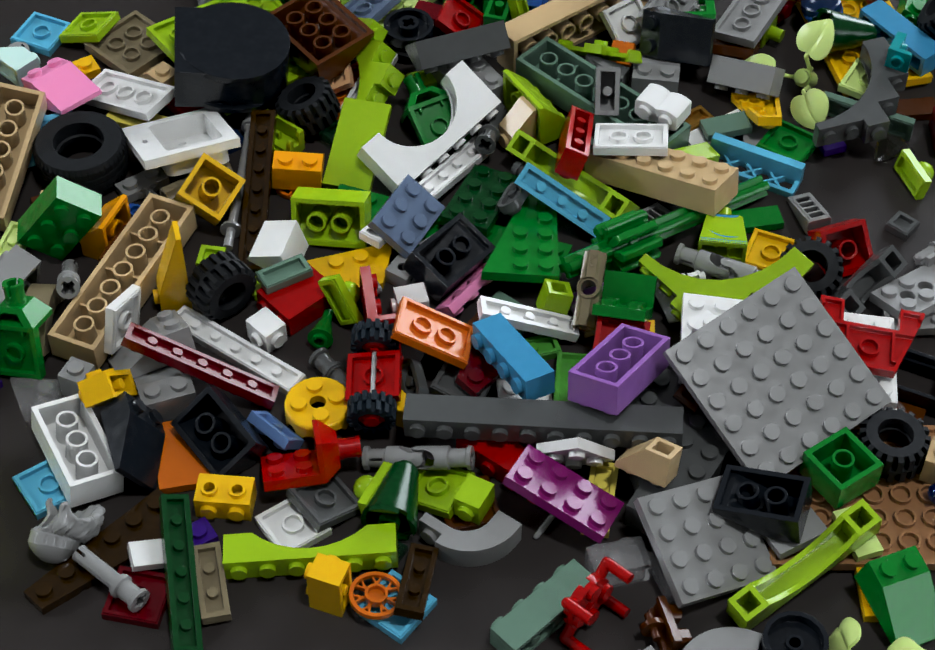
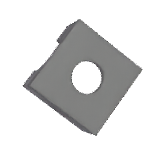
M400 254L395 257L385 269V282L396 287L415 282L405 270H399V267L402 268L407 258L405 259Z

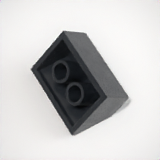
M210 385L170 423L211 474L234 476L251 468L271 449L226 394Z

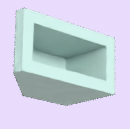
M0 47V74L15 85L23 87L21 78L27 76L28 71L40 68V58L36 53L30 52L25 47Z

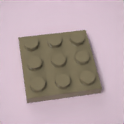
M137 10L120 19L100 42L84 43L87 52L114 71L137 77L168 57L146 35V27L156 23Z

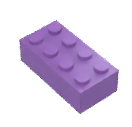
M620 324L568 371V400L584 407H591L606 414L617 416L669 366L663 353L670 348V337L627 324Z

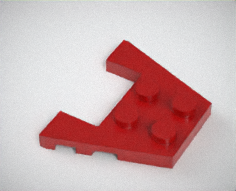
M821 295L819 301L872 374L894 378L924 320L925 313L901 309L898 315V330L844 321L845 299Z

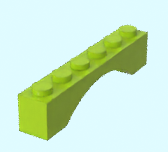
M520 129L517 130L505 148L522 161L534 165L611 217V219L632 210L637 211L640 209L631 200L583 170L577 181L561 177L558 173L554 172L557 153Z
M862 498L843 512L818 538L799 554L768 575L750 582L727 600L726 612L740 628L751 630L879 533L882 518Z
M396 523L369 524L341 541L313 548H292L277 545L260 538L254 533L223 534L222 564L226 579L272 578L282 575L301 576L304 574L307 564L309 562L313 563L317 553L335 555L341 560L351 563V572L398 568Z

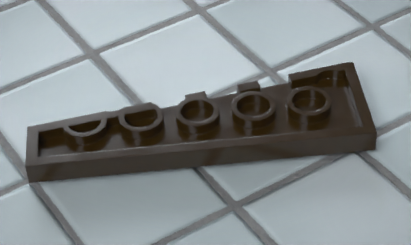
M157 488L101 531L98 536L92 538L84 545L115 571H118L120 565L125 566L130 561L127 551L128 542L162 538L159 497L160 494L164 493ZM71 556L67 561L58 564L23 592L25 598L44 615L79 595L83 590L98 584L100 580L73 561Z

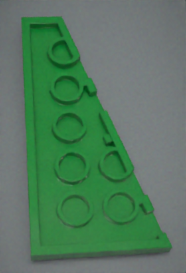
M530 194L521 206V210L512 216L482 270L481 280L543 283L545 278L559 280L557 211Z

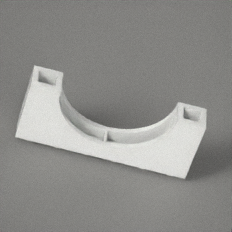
M463 60L453 67L440 82L447 92L451 104L450 123L442 136L425 145L403 146L393 143L380 133H377L358 152V158L392 193L408 174L415 181L419 178H425L433 171L431 167L436 162L439 165L450 156L448 152L452 148L458 150L466 142L464 138L469 133L472 136L476 134L482 127L480 124L486 119L489 122L499 112L496 108L501 103L500 99Z

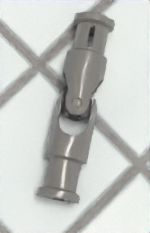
M683 243L678 245L673 261L676 265L683 264L694 268V271H704L706 275L722 280L739 278L761 271L756 266L726 258L716 253L685 247Z
M449 445L415 446L413 448L387 446L386 449H371L370 446H364L362 466L364 470H370L371 468H380L384 461L393 464L401 460H407L412 462L418 470H450L453 467H467L468 470H474L475 450L473 445H468L467 448H451ZM425 450L432 453L434 457L433 465L425 466L428 457Z

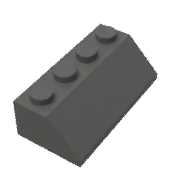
M504 20L417 41L405 46V50L416 71L424 70L425 74L439 71L438 66L446 65L447 69L453 68L461 60L468 59L469 63L483 60L482 55L489 53L491 58L504 55V50L511 48Z

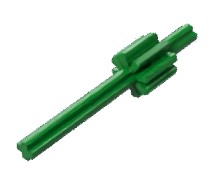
M759 175L739 183L738 194L725 207H729L732 211L767 196V190L770 189L768 181H763L762 176ZM681 207L648 221V213L645 210H632L596 225L593 229L596 237L591 239L592 245L561 257L560 271L561 273L565 272L567 279L580 275L584 252L590 249L607 253L606 270L632 271L640 267L639 260L645 253L654 260L661 256L658 248L663 246V239L704 223L707 214Z

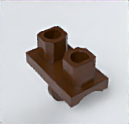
M657 596L656 604L644 614L646 621L639 627L641 634L647 637L651 636L653 641L658 643L660 650L684 648L692 640L689 629L678 628L676 625L682 619L681 608H678L676 604H668L666 596Z

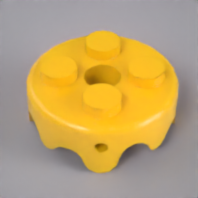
M311 377L298 382L289 390L285 398L286 425H291L296 434L301 438H314L312 420H319L336 431L339 429L346 430L349 425L346 421V387L337 380L327 377ZM316 402H322L325 404L323 407L314 408L311 406Z

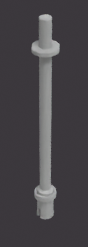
M251 112L246 113L245 120L241 123L244 138L237 174L244 179L246 177ZM245 183L231 203L228 221L223 222L220 226V232L225 235L223 247H226L227 251L233 250L234 239L240 235L241 225L238 223Z

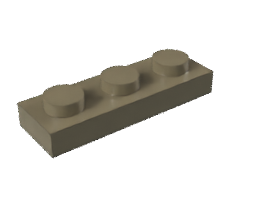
M220 541L195 545L194 554L202 624L207 625L232 620Z

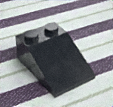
M663 6L643 9L639 51L643 56L658 60L710 66L716 20Z
M460 212L415 248L402 268L417 283L424 282L426 291L437 302H440L494 251L495 246Z
M124 391L99 409L114 469L119 474L152 493L156 489L165 439L162 425L163 417L156 409L152 410L147 407L140 398H134Z
M726 464L712 508L713 512L770 539L800 544L813 499L811 477Z

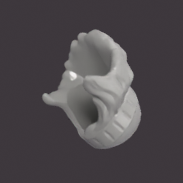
M48 498L46 500V517L38 526L30 530L28 538L30 549L40 560L46 563L61 564L67 561L74 551H77L81 543L84 544L98 536L104 521L105 508L100 504L90 505L83 511L78 510L76 513H72L67 501L62 502L58 510L53 505L52 498Z

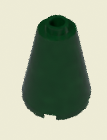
M828 8L818 9L816 12H819V14L811 20H833L835 35L830 53L862 47L863 41L877 37V29L872 22Z
M401 460L392 464L362 512L361 523L363 526L396 523L398 541L409 540L410 535L413 534L414 536L416 534L418 524L419 471L412 462Z

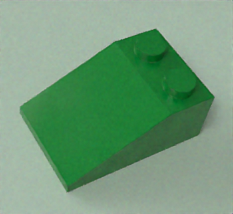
M916 545L867 562L854 577L890 643L892 644L900 637H909L919 646L934 641L935 589L930 570Z

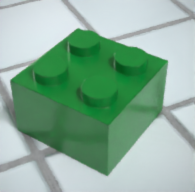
M844 427L803 452V463L800 464L799 473L802 476L811 477L812 486L837 510L879 483L884 464L847 427Z

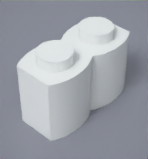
M650 83L635 100L634 113L647 121L656 122L657 124H669V130L676 131L691 114L692 101L682 94L670 92L661 85Z

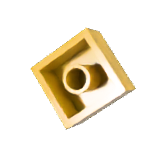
M203 153L173 199L194 206L197 215L216 226L246 180L206 153Z

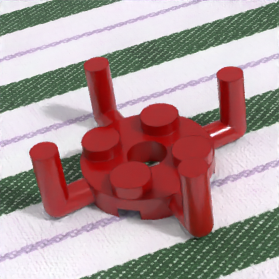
M604 557L596 571L586 577L590 582L585 587L579 584L570 597H565L561 601L564 614L568 618H563L566 625L559 639L571 650H592L573 635L577 628L582 627L584 624L591 626L595 623L600 614L598 609L601 604H604L624 619L631 611L630 608L611 596L614 587L609 584L606 576L610 572L626 584H629L634 578V574L610 557Z

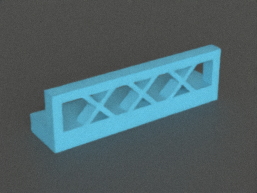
M716 132L711 139V146L720 154L719 159L730 166L746 168L747 171L739 172V181L744 182L756 177V175L764 174L769 177V179L763 180L769 183L770 189L767 191L784 197L795 195L803 180L806 163ZM787 182L792 184V187L788 189L780 186L779 183Z
M529 162L526 163L514 182L594 237H596L593 233L594 227L611 219V217Z

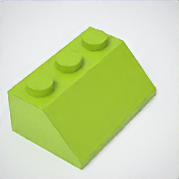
M508 69L503 70V101L505 109L509 112L518 98L524 96L537 109L536 140L544 145L559 139L562 126L566 120L563 113L559 112L552 105L551 101L546 99L528 79Z
M297 187L290 198L291 220H297L309 245L357 249L367 247V243L359 239V231L371 221V191Z

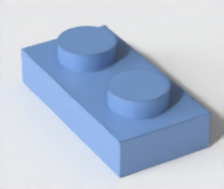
M251 410L246 419L255 426L256 432L263 436H268L273 440V445L280 450L300 449L305 441L268 411Z

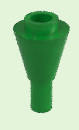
M329 308L324 310L322 318L307 336L308 342L317 349L321 347L327 349L333 344L331 321L334 312Z

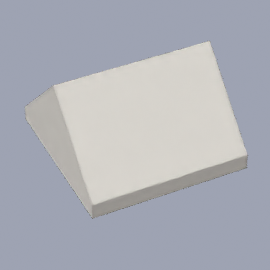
M297 220L264 221L247 260L264 269L301 253L304 256L309 244Z

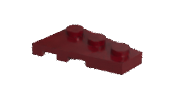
M472 347L468 364L464 370L460 369L455 383L470 396L477 397L500 376L492 364L486 362L484 355Z

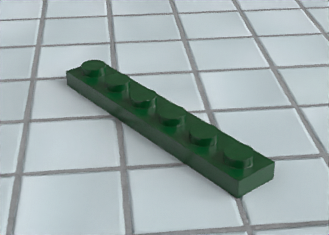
M160 494L159 510L171 650H203L189 494Z

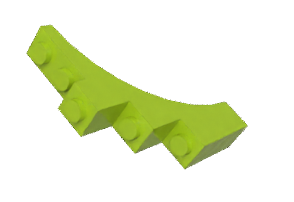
M359 18L374 31V37L356 56L360 75L356 99L385 104L389 95H396L405 75L391 65L396 52L383 42L388 31L374 19Z
M794 246L780 260L770 266L739 278L713 280L683 275L661 265L646 253L639 260V266L641 267L639 271L644 275L657 276V282L660 284L659 290L669 298L671 296L675 297L670 303V308L673 309L670 313L681 322L683 293L744 300L793 267L804 277L812 269L814 263Z

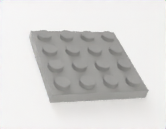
M723 475L639 497L633 502L678 608L739 591L750 582L758 580L776 570V567L772 566L771 555L760 533L713 512L712 508Z

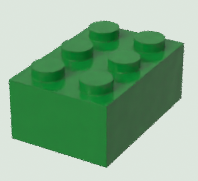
M56 176L18 220L17 243L62 261L102 217V194Z

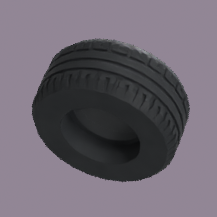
M93 111L69 112L50 120L39 131L32 147L38 177L44 187H47L56 176H59L103 196L115 188L114 184L124 179L130 163L125 134L120 125L113 119ZM81 152H94V154L84 158H68Z

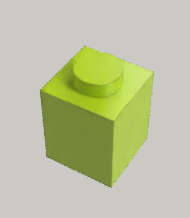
M545 278L536 301L537 308L567 315L574 298L570 283Z
M469 474L454 497V515H457L463 521H471L480 525L495 501V484Z

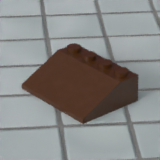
M290 0L270 12L283 23L290 37L289 57L310 77L313 75L322 76L325 80L330 81L340 75L374 37V31L338 0Z

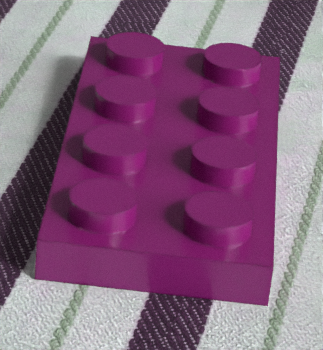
M529 444L502 482L503 485L599 544L625 504Z

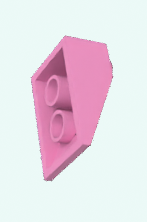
M60 57L50 59L44 67L34 68L27 72V76L21 78L24 88L45 92L47 110L60 115L66 114L102 94L101 89L71 61Z

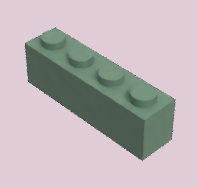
M574 558L568 564L560 565L550 579L546 582H540L534 588L532 594L526 599L518 600L507 615L498 617L490 627V644L497 650H534L566 623L563 618H568V616L564 614L561 601L565 597H570L579 584L585 587L590 582L586 577L591 573Z

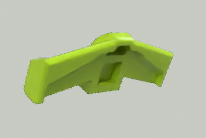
M595 39L594 44L584 43V47L573 46L572 41L558 40L559 44L577 55L586 56L587 53L607 60L634 64L642 63L640 51L628 49L627 54L619 53L618 48L608 46V41Z

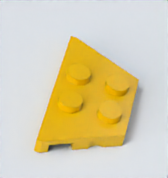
M386 243L380 249L370 246L307 260V262L324 277L340 274L344 282H354L358 287L360 267L370 266L371 274L377 275V281L383 290L385 285V269L390 264L394 248Z

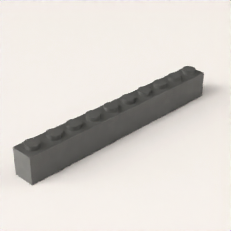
M406 393L402 420L404 436L414 438L429 437L444 440L467 439L469 441L487 440L531 444L581 437L609 448H632L655 437H660L682 447L684 407L629 404L616 416L606 414L591 407L581 406L572 401Z

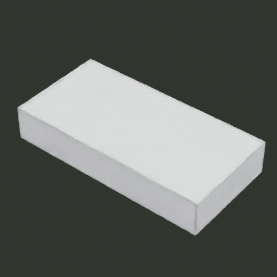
M162 538L128 542L127 551L132 572L164 568Z

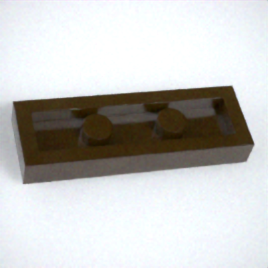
M411 543L394 608V615L423 621L439 548Z

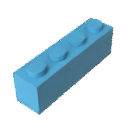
M877 0L860 9L859 19L872 22L877 29L876 38L885 37L889 45H891L898 31L907 34L905 44L908 45L907 51L913 54L909 66L912 71L921 77L935 69V40L883 0Z
M501 313L472 323L473 334L471 335V343L473 347L484 355L486 362L492 364L501 379H505L509 383L515 394H518L522 399L536 400L555 392V371Z

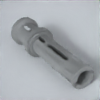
M67 259L62 263V271L57 277L56 290L62 298L72 299L80 292L81 280L78 275V263L74 264L73 259Z
M85 545L78 547L82 555L76 550L74 551L72 560L109 588L110 595L115 599L120 598L124 601L131 612L139 611L147 603L150 596L149 591L145 588L140 589L132 582V578L129 575L119 574Z

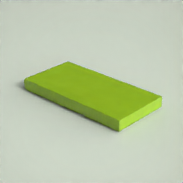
M344 98L322 182L323 187L337 189L340 184L367 191L372 190L375 174L358 158L357 154L361 147L377 133L385 137L392 111L391 104Z

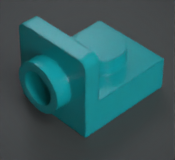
M897 32L888 49L884 66L907 73L913 55L907 51L908 45L905 44L907 34Z

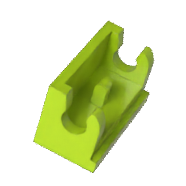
M277 115L274 150L302 152L305 149L304 130Z

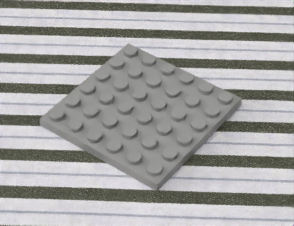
M795 267L663 353V356L742 467L787 474L803 463L802 456L804 451L844 427L851 430L892 401Z

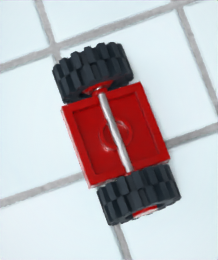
M370 318L366 319V323L361 320L358 322V325L355 324L351 332V351L353 353L348 354L346 421L349 423L350 428L354 427L355 431L362 430V433L366 434L368 431L376 434V431L384 433L385 429L391 430L396 425V402L401 401L403 355L401 350H399V341L391 338L394 323L389 324L388 320L380 322L378 318H375V321H371Z

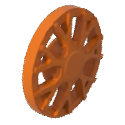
M366 572L354 579L350 585L349 603L353 610L364 618L372 620L389 618L394 615L397 597H388V593L399 592L400 583L396 578L384 572ZM371 579L373 584L366 586L364 580ZM382 579L390 582L387 587L380 584ZM357 589L365 592V594L361 596L353 594V592ZM365 601L368 605L361 608L358 604ZM386 603H389V604L393 605L394 607L391 608L390 610H388V609H387L385 606H383V605H385ZM379 607L380 613L371 612V608Z

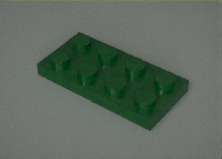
M475 164L441 214L440 224H447L461 212L487 237L501 215V211L497 206L499 199L507 186L514 182L518 176Z

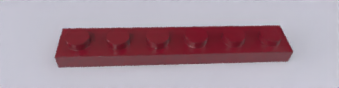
M130 322L121 342L122 346L271 410L280 386Z

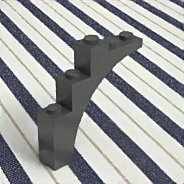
M885 37L862 42L859 60L865 70L868 87L859 101L847 111L834 118L815 123L812 139L815 147L859 137L864 144L887 138L890 125L888 116L896 114L900 98L897 92L905 90L909 73L908 71L904 73L884 66L890 47Z

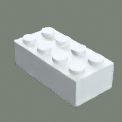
M78 394L31 407L32 431L71 508L124 492V476L114 469L107 437L93 409L85 408Z

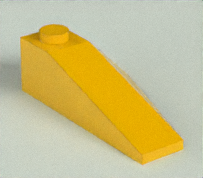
M177 220L171 223L155 278L157 289L152 290L155 305L160 304L161 311L174 309L178 311L183 305L193 309L192 302L186 296L187 290L185 288L188 278Z

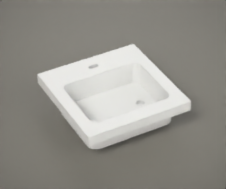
M206 108L122 128L127 145L144 169L150 170L161 167L168 176L190 173L203 153H206L219 163L225 164L229 162L228 150L241 147L240 137L216 111Z

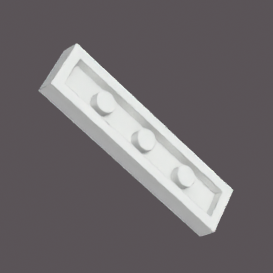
M480 295L477 301L479 320L501 313L518 330L576 342L580 336L579 329L572 327L573 316Z

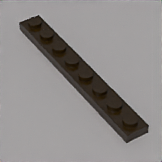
M252 110L238 258L254 273L263 268L250 262L247 258L264 221H268L277 120L276 110Z

